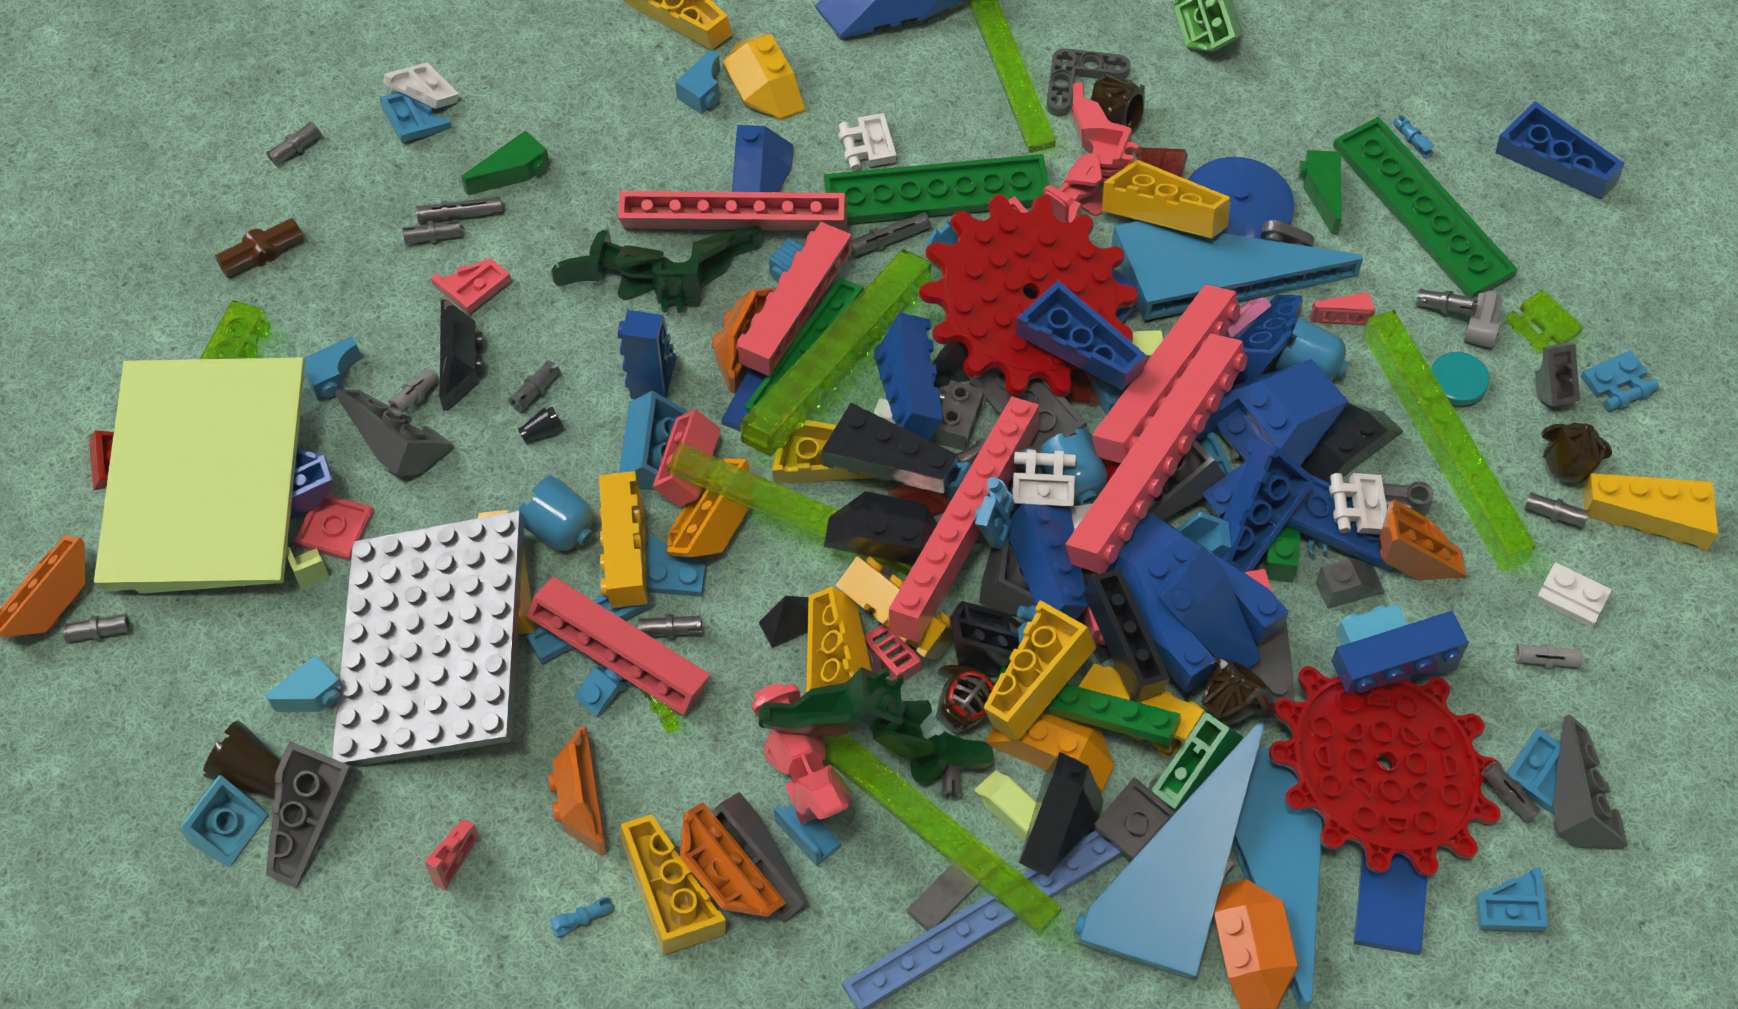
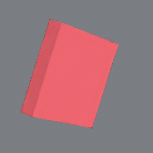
M326 494L319 507L307 512L293 543L299 548L310 551L317 548L321 554L351 561L353 544L355 541L362 539L374 509L368 505Z

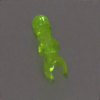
M640 689L643 696L649 700L651 711L657 713L666 733L669 734L679 729L676 724L679 721L675 713L666 704Z

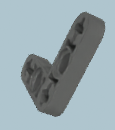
M1066 48L1057 50L1052 58L1046 103L1047 111L1057 117L1064 116L1070 111L1075 76L1100 79L1104 77V74L1126 79L1130 72L1129 59L1120 54ZM1062 59L1067 60L1066 70L1061 69ZM1086 62H1095L1098 67L1090 69L1085 67L1084 64ZM1103 63L1107 64L1106 69H1103ZM1115 65L1121 66V69L1116 70ZM1063 79L1066 80L1069 84L1066 86H1058L1054 82L1056 80ZM1057 95H1062L1061 106L1056 105Z

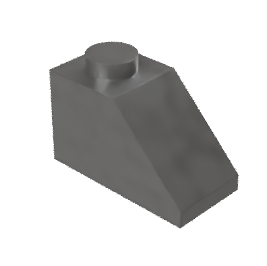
M1352 559L1322 566L1316 581L1327 609L1384 594L1385 592L1374 567Z

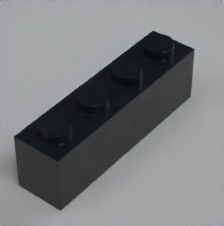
M1121 569L1091 576L1084 591V596L1130 700L1137 702L1161 695L1170 678Z

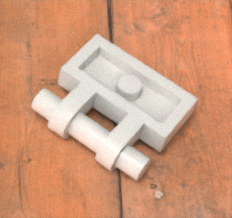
M884 113L858 117L857 127L850 128L848 122L839 124L840 132L838 136L840 143L844 145L846 150L844 152L845 161L850 165L852 171L861 169V159H867L869 167L896 162V152ZM862 139L863 146L856 147L855 141Z
M1027 449V452H1015L1014 464H1026V473H1014L1012 496L1014 504L1073 506L1075 476L1063 475V466L1075 467L1076 455L1064 454V451H1054V454L1036 453V450ZM1035 465L1053 466V475L1035 474Z
M1341 473L1332 474L1330 476L1331 486H1329L1330 497L1334 499L1335 510L1333 511L1334 522L1338 523L1339 532H1350L1351 521L1356 522L1357 533L1380 534L1387 513L1381 475L1353 473L1349 477V483H1343ZM1346 497H1352L1353 508L1347 507Z

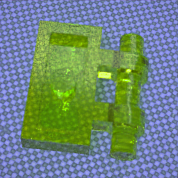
M1543 289L1521 304L1519 310L1525 315L1520 317L1516 312L1512 311L1506 316V320L1513 325L1512 329L1518 335L1522 334L1531 342L1530 346L1536 352L1540 351L1541 353H1543V347L1551 346L1548 343L1551 340L1556 344L1569 342L1579 335L1583 329V326ZM1534 323L1543 332L1538 334L1530 325Z

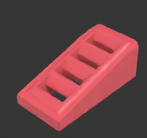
M1369 292L1315 301L1309 318L1311 322L1371 325L1375 307Z
M882 624L864 635L867 648L870 652L880 657L881 666L883 669H889V677L892 681L899 674L903 675L905 681L922 671V660L915 651L897 635L891 634L889 627ZM886 632L887 638L877 644L873 641V639ZM892 641L895 644L885 651L881 650L882 647L886 646ZM898 650L901 652L891 659L888 657ZM904 658L907 660L898 667L895 665Z

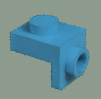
M594 667L574 697L593 714L601 716L619 691H627L630 685L623 680V677L609 668Z

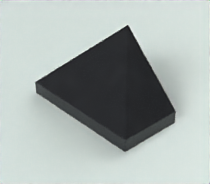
M784 596L759 621V625L771 648L808 633L809 597Z

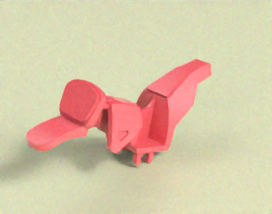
M1082 82L1073 84L1072 117L1082 148L1084 147L1091 154L1081 155L1077 159L1059 189L1048 185L1042 193V196H1047L1051 199L1053 215L1056 219L1065 223L1072 222L1074 218L1082 215L1081 208L1093 216L1101 215L1103 211L1100 183H1104V181L1134 162L1132 150L1134 152L1138 151V145L1132 142V128L1110 122L1098 102L1084 98V85Z
M775 683L754 693L755 700L753 701L752 708L759 718V708L764 703L793 704L800 698V690L794 684L783 686L782 683ZM772 729L765 742L763 752L767 762L775 769L786 775L790 774L792 781L785 785L800 823L804 824L815 818L825 819L847 809L849 803H851L849 788L831 765L824 767L822 763L826 756L824 736L793 734Z

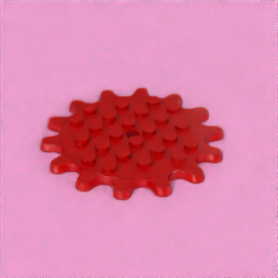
M996 195L989 200L988 209L990 217L987 220H977L965 211L954 213L950 224L958 235V241L953 245L940 242L928 245L925 251L926 257L930 262L940 267L942 277L938 281L924 283L919 289V296L922 301L940 305L944 309L946 314L945 320L934 327L932 331L933 339L939 344L961 342L966 346L968 357L963 364V370L968 376L977 378L989 368L999 369L1005 375V388L1007 392L1015 397L1022 396L1027 390L1028 382L1034 378L1045 380L1055 396L1065 397L1071 392L1070 374L1074 370L1081 368L1016 335L1017 318L1057 281H1060L1129 341H1133L1132 330L1118 320L1116 313L1120 308L1132 307L1137 303V290L1132 286L1122 285L1114 280L1112 271L1123 263L1124 253L1118 246L1099 248L1091 243L1089 235L1094 228V224L1089 215H1079L1072 222L1068 223L1059 221L1053 215V204L1047 196H1040L1034 199L1030 211L1022 213L1013 209L1004 195ZM1026 287L1037 291V298L1031 299L1026 297L1023 289ZM1090 374L1093 378H1095V379H1100V378H1098V377H1096V376Z
M1303 667L1299 672L1298 682L1305 691L1307 699L1304 702L1298 703L1287 698H1281L1274 704V716L1290 729L1292 738L1288 741H1276L1269 748L1270 760L1276 765L1290 768L1298 778V784L1286 792L1285 803L1288 808L1294 811L1312 809L1318 812L1325 824L1320 833L1321 844L1327 849H1337L1347 840L1358 843L1365 851L1368 869L1374 873L1385 872L1391 865L1392 856L1394 854H1401L1410 860L1419 875L1431 876L1436 873L1439 867L1436 857V850L1439 846L1448 848L1460 858L1473 857L1478 851V846L1468 831L1469 821L1493 824L1499 820L1501 814L1499 807L1488 800L1481 792V783L1487 781L1481 775L1482 771L1494 761L1499 763L1494 758L1480 755L1473 747L1474 737L1480 735L1485 729V724L1481 717L1473 713L1466 715L1452 713L1446 704V699L1450 693V686L1446 680L1440 677H1434L1422 686L1415 685L1408 680L1375 687L1362 693L1357 691L1347 694L1339 676L1327 678L1314 667ZM1385 757L1391 762L1392 768L1387 770L1377 759Z

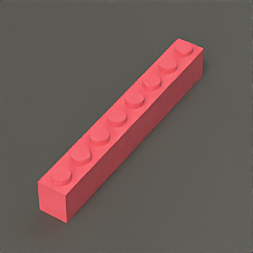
M620 191L618 219L624 229L739 230L758 226L761 230L815 231L820 222H823L842 231H847L848 202L845 193Z
M1210 285L1203 286L1145 363L1143 372L1130 383L1092 434L1095 452L1098 457L1122 463L1209 335L1212 333L1225 337L1228 328L1238 319L1240 305L1237 301L1236 291Z

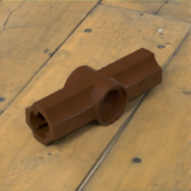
M290 218L265 231L262 229L250 230L243 236L241 243L216 254L215 258L224 275L230 277L254 264L264 266L267 261L269 263L274 261L278 252L303 241L304 238L295 220Z

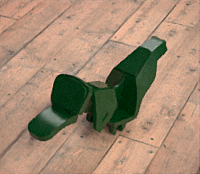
M753 226L727 231L695 241L692 245L691 258L679 263L664 257V252L660 250L628 245L622 247L612 244L609 231L603 229L597 233L590 247V255L570 258L556 263L551 270V275L557 286H565L581 281L599 282L607 268L619 270L622 273L618 289L619 298L629 300L654 289L658 304H661L662 312L666 313L668 311V305H677V312L681 313L684 310V306H699L702 288L726 273L734 256L757 249L760 246L761 228Z
M861 667L847 682L810 689L793 704L766 702L759 708V726L761 728L793 734L839 737L849 732L861 720L869 726L873 739L896 755L911 761L912 777L920 785L929 783L943 773L947 763L961 767L984 769L989 767L993 760L992 747L984 741L958 738L945 731L940 735L935 734L928 739L924 738L920 725L932 713L930 702L928 700L902 701L901 686L904 683L903 675L899 674L893 681L886 679L890 675L888 668H884L876 674Z

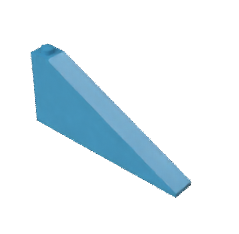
M1144 221L1114 226L1111 243L1112 246L1121 248L1124 253V261L1120 266L1125 277L1128 278L1130 286L1137 290V305L1144 320L1185 312L1204 285L1236 291L1237 301H1243L1358 277L1363 261L1362 255L1225 233H1218L1213 238H1208Z
M1257 723L1089 906L1084 915H1078L1073 933L1078 934L1077 944L1190 980L1196 977L1262 735L1263 724Z
M1269 746L1257 750L1231 847L1244 878L1280 898L1285 903L1299 964L1290 988L1299 1009H1308L1312 1001L1322 817L1312 809L1294 811L1288 808L1285 803V795L1288 789L1298 784V778L1290 768L1276 765L1270 760Z

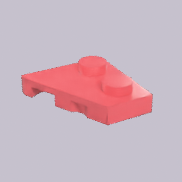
M491 258L477 262L472 266L466 265L456 268L457 273L441 278L439 274L431 277L432 284L468 314L511 281L510 273Z
M462 819L426 859L425 864L435 886L446 890L478 837L475 824Z

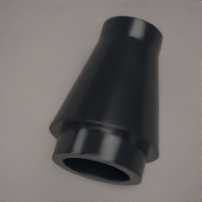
M552 406L548 409L544 407L528 422L519 427L518 431L527 444L531 441L559 433L558 430L564 426Z

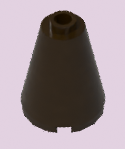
M238 720L234 721L224 732L229 737H226L221 743L217 741L203 767L205 772L203 776L215 781L219 775H222L236 788L274 799L276 770L281 762V758L245 724Z

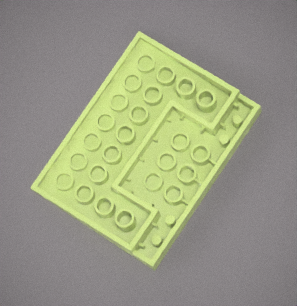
M303 357L123 361L94 583L105 592L134 589L139 594L284 582L306 360Z

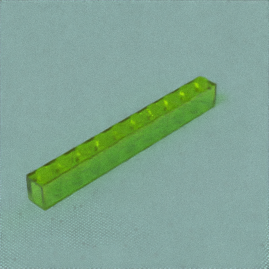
M902 249L741 420V442L770 457L779 448H783L790 435L796 429L799 430L803 426L806 418L812 411L815 412L819 409L823 399L829 393H833L836 390L839 382L845 375L851 374L855 364L861 358H865L868 355L871 347L877 340L881 341L887 329L893 324L899 312L903 313L908 307L914 305L919 296L920 287L924 283L932 282L933 275H931L932 264L930 261Z
M1392 310L1368 318L1363 334L1365 342L1500 571L1503 572L1528 563L1536 544L1396 311Z

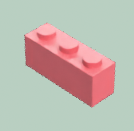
M697 409L676 418L653 484L655 490L677 507L694 502L700 497L705 476L710 469L712 454L718 445L717 439L721 429Z

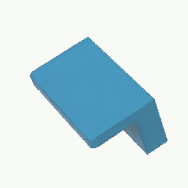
M1199 512L1177 528L1219 556L1231 549L1228 521Z
M793 804L785 810L779 805L773 809L775 822L816 867L841 847V843L818 818L801 824Z

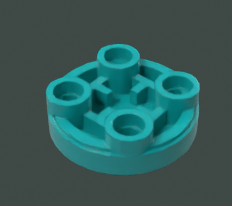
M1449 352L1438 357L1433 363L1429 374V383L1439 402L1465 406L1482 400L1489 385V373L1486 366L1475 356L1464 352Z

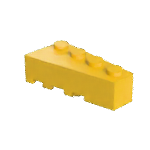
M1094 663L1078 686L1130 700L1118 671L1110 666L1103 667ZM1163 690L1161 695L1137 701L1142 704L1180 713L1181 723L1170 746L1150 741L1158 748L1157 752L1168 759L1171 754L1176 755L1205 712L1198 704L1180 700L1166 690ZM1129 735L1130 737L1139 742L1144 740L1142 738Z

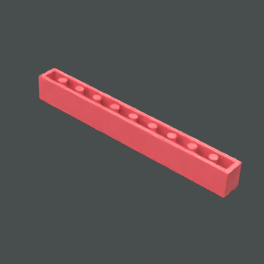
M1212 333L1209 335L1065 545L1072 565L1098 573H1105L1109 565L1115 562L1118 552L1124 543L1130 540L1136 525L1146 516L1148 508L1155 497L1161 494L1163 485L1175 473L1177 465L1184 454L1190 451L1193 441L1204 430L1211 414L1217 411L1220 401L1226 392L1231 390L1233 382L1240 371L1242 372L1245 369L1247 355L1244 351L1243 341Z
M1011 396L890 605L889 630L891 634L918 643L921 640L981 533L975 524V513L978 506H982L984 497H990L987 490V481L990 477H997L1006 486L1008 485L1019 465L1014 464L1015 452L1029 448L1039 430V404Z

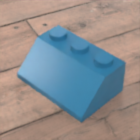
M650 391L629 402L619 473L635 471L640 490H655L653 484L675 420L689 411L654 391Z

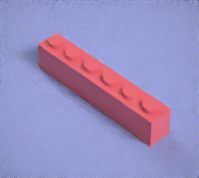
M820 222L815 231H811L808 234L802 251L796 252L792 266L788 272L784 271L782 273L778 287L774 292L768 294L762 311L760 313L757 312L753 316L749 330L746 334L743 333L739 337L736 349L738 350L740 364L771 376L851 254L852 234Z
M553 576L533 597L526 617L683 716L702 694L710 676L709 673Z

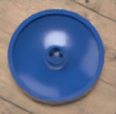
M1244 157L1219 158L1199 167L1188 179L1196 184L1231 197L1228 227L1220 233L1262 239L1261 230L1264 222L1277 220L1289 225L1291 224L1294 213L1292 190L1286 180L1276 170L1260 161Z

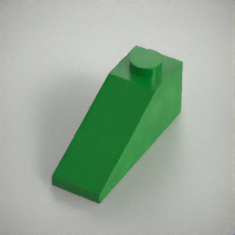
M526 130L461 176L464 192L467 195H472L529 181L534 176L543 174L547 167L550 166L547 149Z
M1307 150L1305 161L1300 160L1298 176L1303 177V188L1331 234L1337 235L1342 220L1341 152Z
M1284 525L1264 553L1263 569L1266 570L1268 580L1293 583L1299 561L1300 531Z
M1205 711L1151 791L1175 810H1178L1243 739V736Z

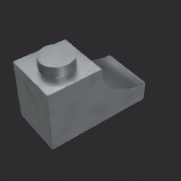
M1566 342L1543 347L1542 365L1540 370L1535 371L1538 400L1551 406L1580 401L1575 343Z

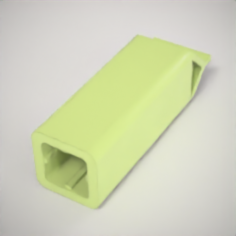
M995 770L974 789V792L980 797L984 806L1025 842L1036 800L1012 778Z

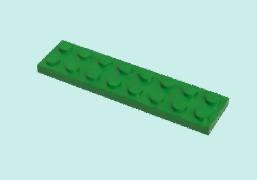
M1379 116L1334 140L1333 147L1338 152H1341V156L1467 296L1477 297L1479 293H1484L1516 275L1517 267Z
M1043 154L824 174L825 193H845L848 202L847 224L905 219L919 215L922 212H925L928 216L954 214L959 211L967 213L989 211V200L996 195H1004L1008 200L1015 196L1024 207H1031L1033 200L1042 196L1043 190L1049 185Z

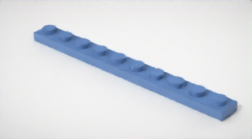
M1095 830L1085 836L1072 849L1049 877L1030 869L842 982V987L856 1009H869L1123 854Z

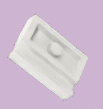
M1555 562L1536 601L1593 628L1612 589Z

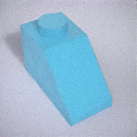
M314 655L265 696L275 712H320L325 707H331L337 703L338 698L341 696L339 690L342 685L331 670Z

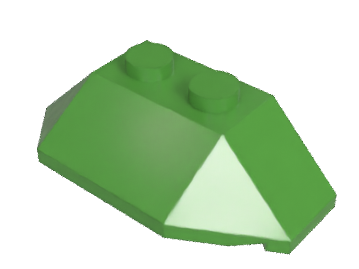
M1175 0V13L1188 49L1214 52L1238 39L1242 33L1232 0Z

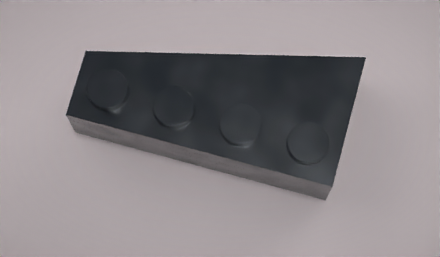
M851 402L821 450L823 466L848 469V472L860 474V472L877 476L878 479L889 481V479L905 482V485L938 493L945 492L958 469V454Z

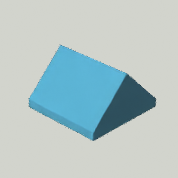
M219 775L179 829L189 845L230 867L268 814L222 775Z

